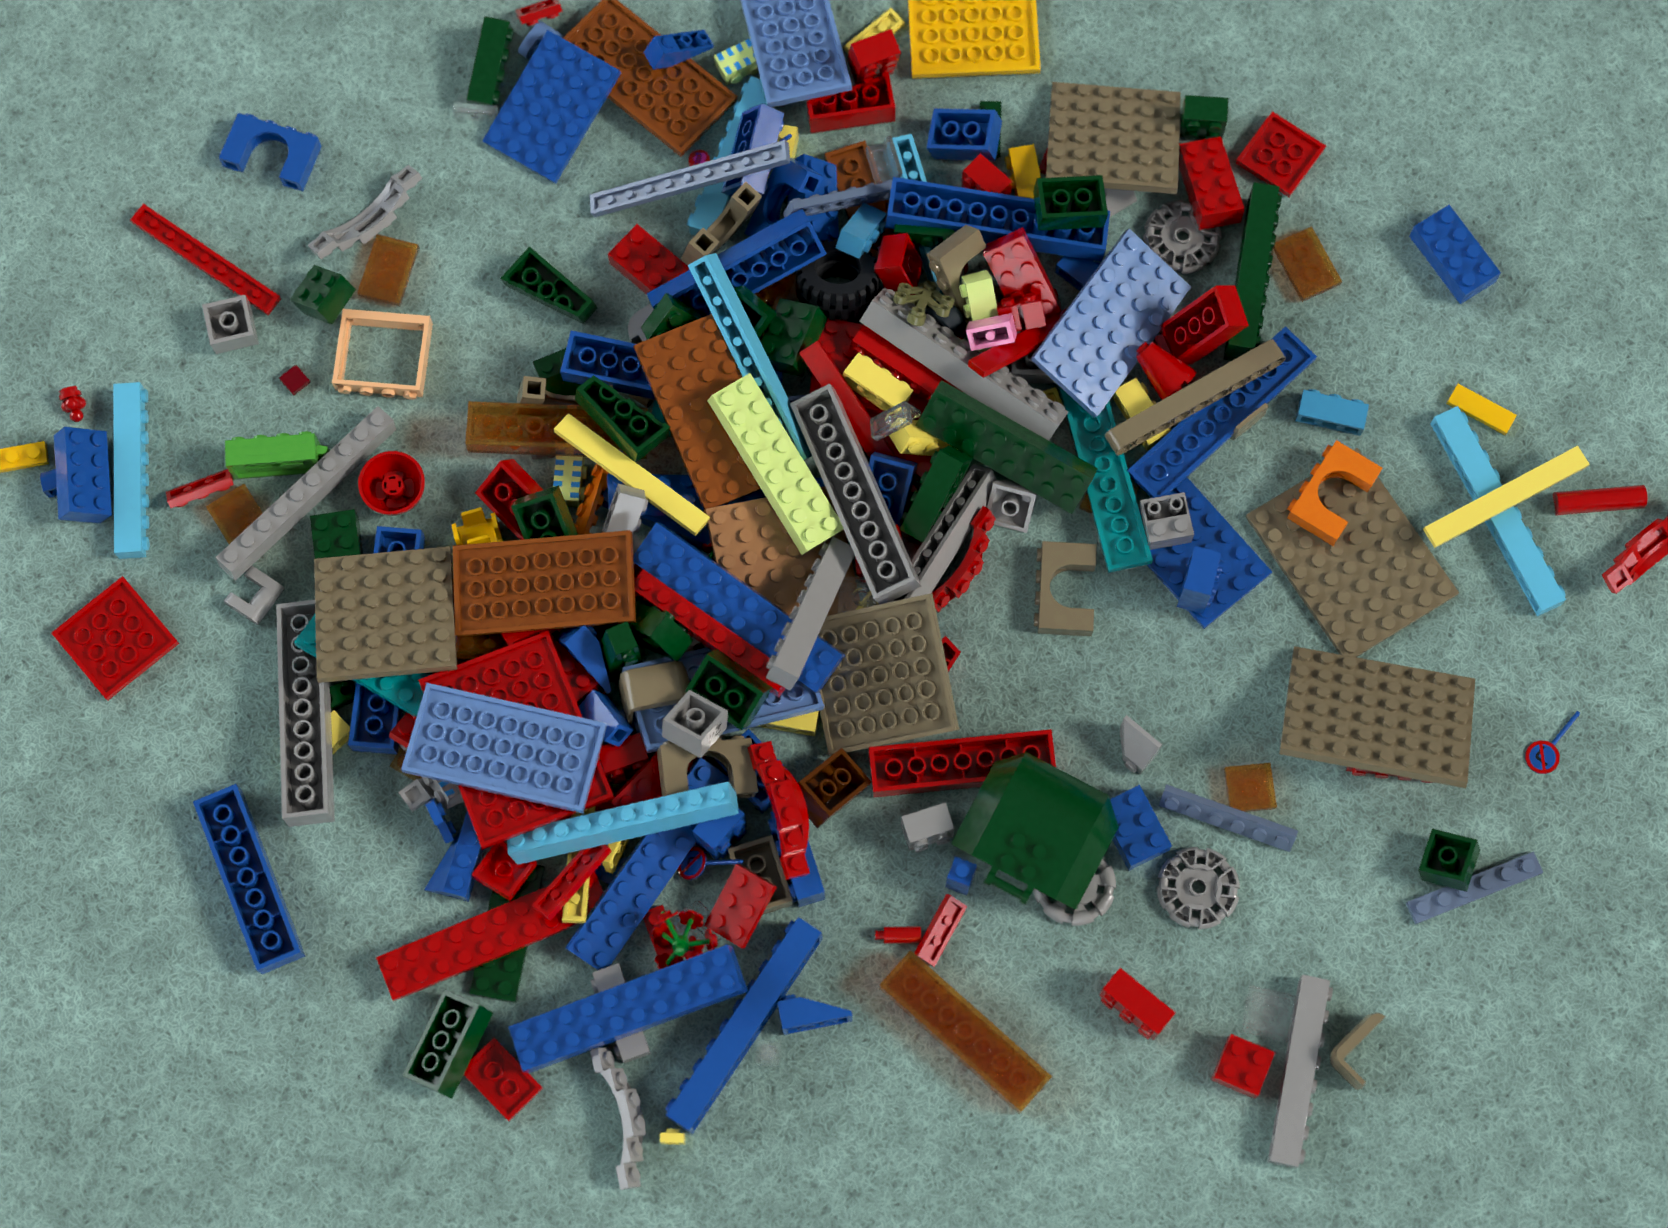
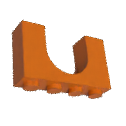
M1337 440L1333 446L1328 444L1322 454L1324 457L1323 462L1315 464L1310 473L1313 475L1310 482L1305 480L1298 491L1302 493L1298 500L1294 498L1287 508L1290 511L1287 519L1332 546L1337 542L1348 521L1324 507L1318 496L1319 485L1330 478H1342L1368 493L1383 469Z

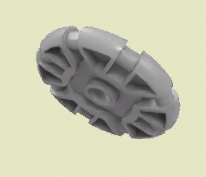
M1175 200L1163 204L1161 209L1155 210L1149 216L1144 226L1146 229V233L1143 235L1144 243L1174 271L1182 272L1181 274H1190L1202 270L1204 265L1210 264L1216 258L1221 247L1219 245V240L1222 239L1220 226L1199 230L1192 205L1183 202V200ZM1182 211L1190 212V217L1181 216ZM1166 215L1171 217L1167 221L1164 218V216ZM1156 230H1161L1160 235L1154 234V232ZM1185 232L1189 238L1187 240H1180L1177 237V233ZM1204 237H1209L1211 241L1205 242ZM1162 246L1166 250L1163 254L1158 250ZM1197 252H1200L1202 255L1199 259L1195 256ZM1175 258H1184L1183 263L1175 262Z
M1188 847L1175 852L1176 855L1171 859L1168 858L1158 873L1159 887H1156L1161 907L1168 911L1169 917L1173 921L1187 928L1194 926L1198 927V929H1207L1221 924L1223 918H1228L1233 913L1239 900L1237 892L1240 889V882L1236 870L1227 863V858L1213 849L1206 848L1204 850L1198 849V847ZM1197 858L1205 859V865L1196 864ZM1181 862L1186 866L1182 871L1177 867ZM1218 866L1224 872L1219 877L1213 871ZM1169 880L1176 881L1175 888L1168 887ZM1196 881L1202 882L1205 886L1204 892H1194L1192 884ZM1222 887L1228 888V895L1221 894ZM1177 898L1178 902L1182 905L1179 909L1172 903ZM1215 904L1220 907V910L1216 913L1211 909ZM1192 910L1200 911V917H1191Z
M1105 856L1099 865L1101 873L1098 875L1094 874L1073 914L1065 913V907H1071L1059 901L1051 904L1047 898L1049 896L1033 889L1037 903L1040 902L1044 908L1043 912L1056 922L1061 924L1063 922L1071 923V926L1086 925L1094 922V918L1099 915L1103 916L1114 900L1112 895L1113 890L1116 889L1115 874L1112 866H1108ZM1098 886L1105 887L1103 894L1096 893ZM1089 902L1094 906L1090 911L1084 907Z

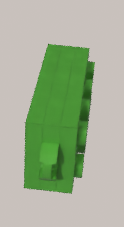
M308 431L299 432L298 435L279 433L274 437H267L265 435H256L254 438L249 439L233 437L231 440H225V463L235 480L297 475L308 472L330 450L328 446L320 444L315 433Z

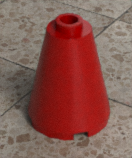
M1145 341L1136 350L1138 352L1136 358L1161 400L1181 390L1196 375L1193 368L1153 342L1148 344Z

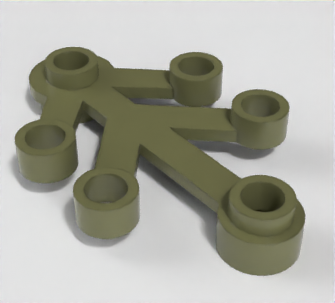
M929 280L920 283L916 287H912L907 283H900L893 298V301L900 305L918 302L915 307H912V310H909L907 322L915 326L924 325L926 319L925 308L927 305L938 316L948 317L955 300L951 296L942 295L937 284Z

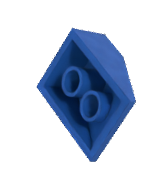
M592 626L564 628L554 638L568 650L579 664L581 663L584 666L583 668L600 684V689L609 693L611 687L600 643L595 637L597 632Z
M794 994L781 997L782 1001H777L784 1035L852 1022V1011L803 997L796 998Z

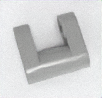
M251 566L246 570L244 576L261 587L252 600L247 603L230 592L223 602L248 620L259 625L285 588L257 568Z

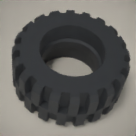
M838 239L833 241L824 240L821 244L827 254L796 271L797 298L800 303L818 306L829 320L848 321V318L856 319L860 317L861 313H865L871 301L879 294L880 277L875 273L874 268L877 259L870 251L868 253L864 252L860 259L836 249ZM840 276L852 281L844 284H834L823 279Z

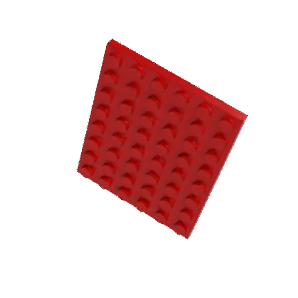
M549 631L457 665V670L440 671L419 679L423 694L426 684L431 683L583 718ZM599 758L584 810L614 799ZM458 785L482 849L578 813Z

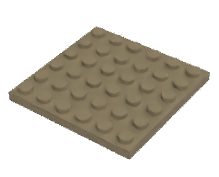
M1052 82L1046 178L1102 175L1104 188L1177 194L1181 92Z
M450 546L314 559L316 669L318 683L457 670L452 554Z
M925 594L826 616L818 635L845 654V657L820 691L824 704V709L820 710L829 756L833 755L840 748H843L845 752H851L959 730L933 594Z

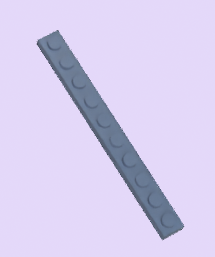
M786 140L778 141L591 194V215L599 217L789 164V143Z

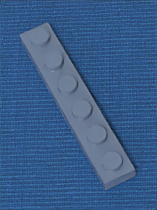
M886 180L876 185L870 183L861 188L851 187L841 192L835 190L821 196L815 194L806 199L795 198L788 203L789 205L783 214L787 217L802 208L806 216L859 206L863 203L869 204L888 200L892 180Z
M1167 784L1159 802L1160 807L1288 852L1291 851L1298 830Z
M1533 851L1473 875L1467 892L1443 887L1408 901L1406 905L1416 925L1541 875L1544 872Z

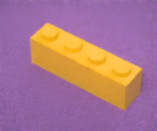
M1032 144L1009 148L1008 156L1005 157L1006 170L1010 169L1011 171L1009 178L1013 181L1012 189L1015 191V196L1034 199V186L1037 178H1041L1035 146Z

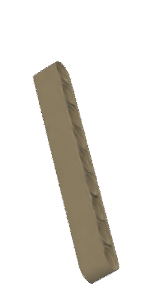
M1273 339L1115 426L1105 434V438L1116 455H1121L1278 367L1285 361L1286 357Z

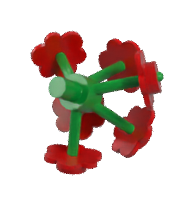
M670 910L667 912L662 911L661 915L658 916L660 921L655 923L656 927L651 931L654 944H658L663 948L670 942L673 948L671 956L667 953H662V955L655 957L659 970L677 964L676 956L685 957L687 960L703 954L702 950L705 944L708 951L714 950L718 945L717 936L715 933L712 934L711 928L705 929L706 939L697 940L695 936L687 938L690 929L702 927L704 924L702 922L703 916L693 910H687V912L677 911L673 914ZM676 914L680 918V923L686 925L683 935L677 934L675 926L669 919Z

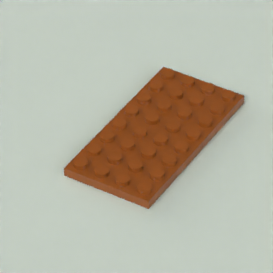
M601 0L563 39L620 70L621 75L607 98L682 157L737 101L738 96L691 58L671 67L653 69L644 51L654 36H660L661 34L618 0Z
M710 314L634 345V350L666 423L671 426L670 433L703 509L718 507L760 490V486L707 401L713 394L743 377L713 315Z
M630 530L453 546L455 636L457 637L636 622L632 531Z

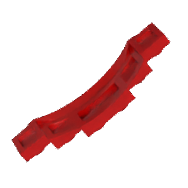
M982 506L970 523L974 532L970 547L962 563L942 586L931 593L933 594L935 609L938 613L949 601L955 597L959 599L962 593L968 590L970 582L975 575H978L982 570L984 564L982 555L990 542L986 532L991 530L996 520L990 509Z
M1668 516L1664 519L1657 518L1625 544L1626 550L1613 559L1615 564L1601 574L1611 593L1617 594L1627 585L1634 583L1668 554Z
M771 741L750 745L747 749L753 769L758 771L774 811L781 847L780 862L785 879L789 880L807 876L810 874L805 857L809 837V817L800 786L793 775L782 765L781 760L777 761Z

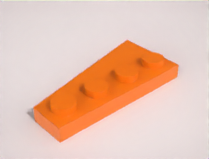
M598 464L592 470L593 479L591 483L585 488L584 495L586 497L584 502L579 505L576 512L578 517L574 525L578 535L592 534L589 531L592 526L596 525L598 520L595 511L603 503L604 497L601 495V491H605L607 488V474L609 472Z

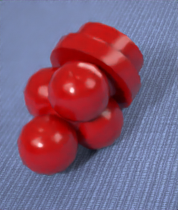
M70 386L59 390V399L63 401L61 404L62 410L65 413H70V419L73 422H80L83 419L81 409L86 406V400L81 397V391L78 390L77 386Z

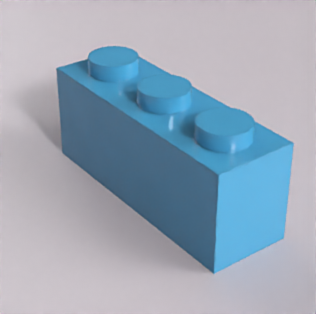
M863 203L841 229L835 248L860 259L864 252H869L872 243H876L879 235L884 233L887 213Z
M1314 389L1303 390L1295 421L1361 436L1365 427L1369 404H1365L1358 399H1343L1340 395L1321 394L1318 390Z

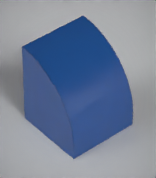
M56 469L41 473L40 480L43 492L49 498L57 496Z

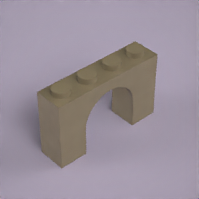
M745 182L733 194L728 205L707 230L702 228L691 239L681 260L689 265L705 255L717 253L753 214L762 195Z
M969 225L963 226L927 253L930 261L929 266L936 275L938 287L942 290L943 295H948L955 299L953 305L965 318L966 326L964 329L967 328L969 318L965 317L963 305H966L965 298H962L959 289L960 274L965 264L986 248L980 230ZM992 280L997 304V302H1001L1005 297L998 283Z
M523 376L518 391L516 414L560 419V415H567L569 413L574 416H587L588 422L596 423L577 403L575 395L566 396L548 392L545 390L546 378Z
M1043 541L1041 548H1037V562H1041L1040 570H1036V583H1040V589L1035 591V605H1039V612L1034 613V626L1038 627V634L1092 637L1094 609L1069 608L1059 604L1051 594L1050 583L1057 574L1063 571L1094 572L1097 544Z
M739 735L731 737L730 740H722L719 737L703 756L713 757L724 765L728 773L729 783L737 794V799L754 797L758 793L756 771L753 769L747 749L752 745L751 738L744 739V736ZM671 741L663 742V745H660L657 749L662 797L689 791L687 767L689 762L697 758V756Z

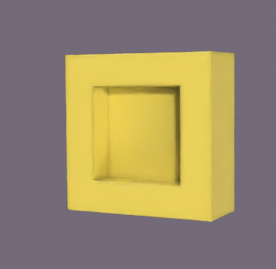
M666 1129V1133H660V1143L685 1145V1134L680 1133V1129Z

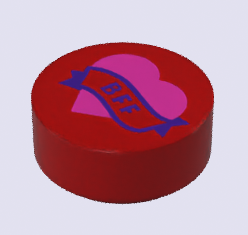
M701 149L693 151L689 155V166L710 161L709 154Z

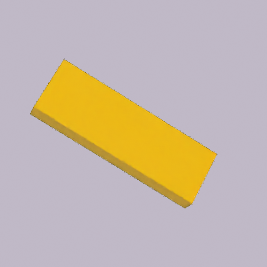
M1457 384L1446 403L1453 408L1458 406L1460 411H1463L1466 415L1503 435L1507 434L1517 416L1460 384Z

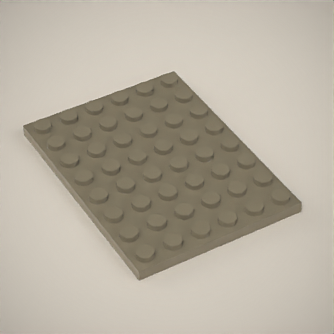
M1358 448L1354 449V451L1362 455ZM1313 475L1246 515V519L1340 655L1360 656L1459 594L1454 584L1378 477L1368 493L1342 478H1330L1319 485L1318 496L1324 507L1348 521L1347 526L1334 546L1287 519L1290 513L1287 508L1294 498L1299 499L1302 493L1298 491L1305 480L1310 482Z
M1294 646L1279 754L1466 788L1469 772L1475 678Z

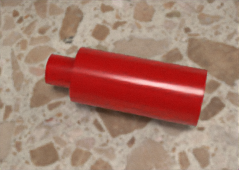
M921 926L884 927V930H875V940H884V943H920Z

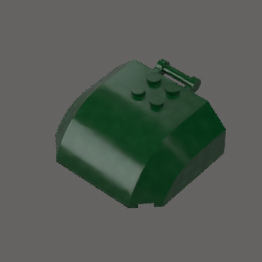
M1024 752L996 761L993 764L951 844L992 866L983 882L988 886L993 885L1020 899L1019 902L1026 905L1033 889H1036L1076 910L1119 825L1108 794ZM1000 870L1027 884L1025 891L996 877L997 871Z

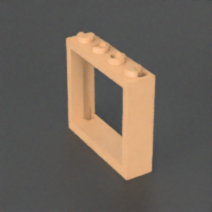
M343 309L332 379L335 390L342 394H350L351 391L359 392L365 396H372L373 393L388 398L400 395L411 400L416 399V397H423L433 326L430 316ZM351 326L423 331L416 386L344 380Z

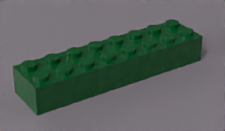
M1253 182L1248 197L1235 286L1249 326L1226 341L1223 360L1233 361L1260 345L1261 336L1259 334L1264 320L1262 314L1267 300L1265 294L1270 280V275L1268 274L1273 260V255L1271 254L1276 241V235L1274 234L1279 221V215L1277 214L1282 201V195L1279 194L1280 186Z
M942 380L915 425L1071 514L1074 512L1098 469Z

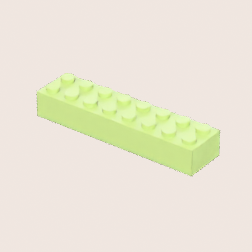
M751 373L716 392L707 400L801 555L844 530L839 517Z

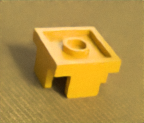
M481 507L461 513L463 526L457 527L456 523L451 524L456 545L503 541L495 512L491 513V518L486 519Z

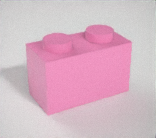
M1012 313L970 321L966 328L971 351L1014 343L1017 336Z

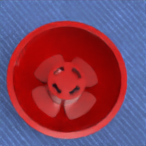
M399 451L382 452L372 457L363 466L358 479L359 493L365 504L373 511L387 516L401 515L414 508L422 498L425 488L424 473L420 464L410 455Z

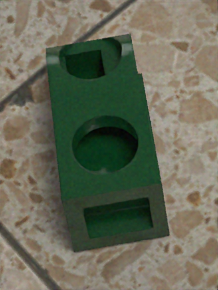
M345 680L329 687L331 712L354 702L355 686L352 680Z

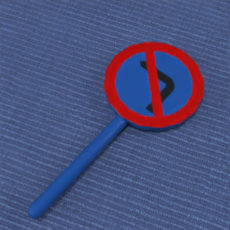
M1579 711L1572 716L1551 743L1539 740L1533 742L1527 748L1525 760L1532 771L1538 774H1547L1557 768L1560 755L1555 745L1580 715Z
M692 847L678 867V872L682 878L694 880L704 872L706 866L742 864L743 860L707 861L706 853L701 848Z

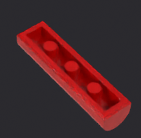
M1645 485L1553 493L1556 515L1642 509L1646 507L1648 500Z

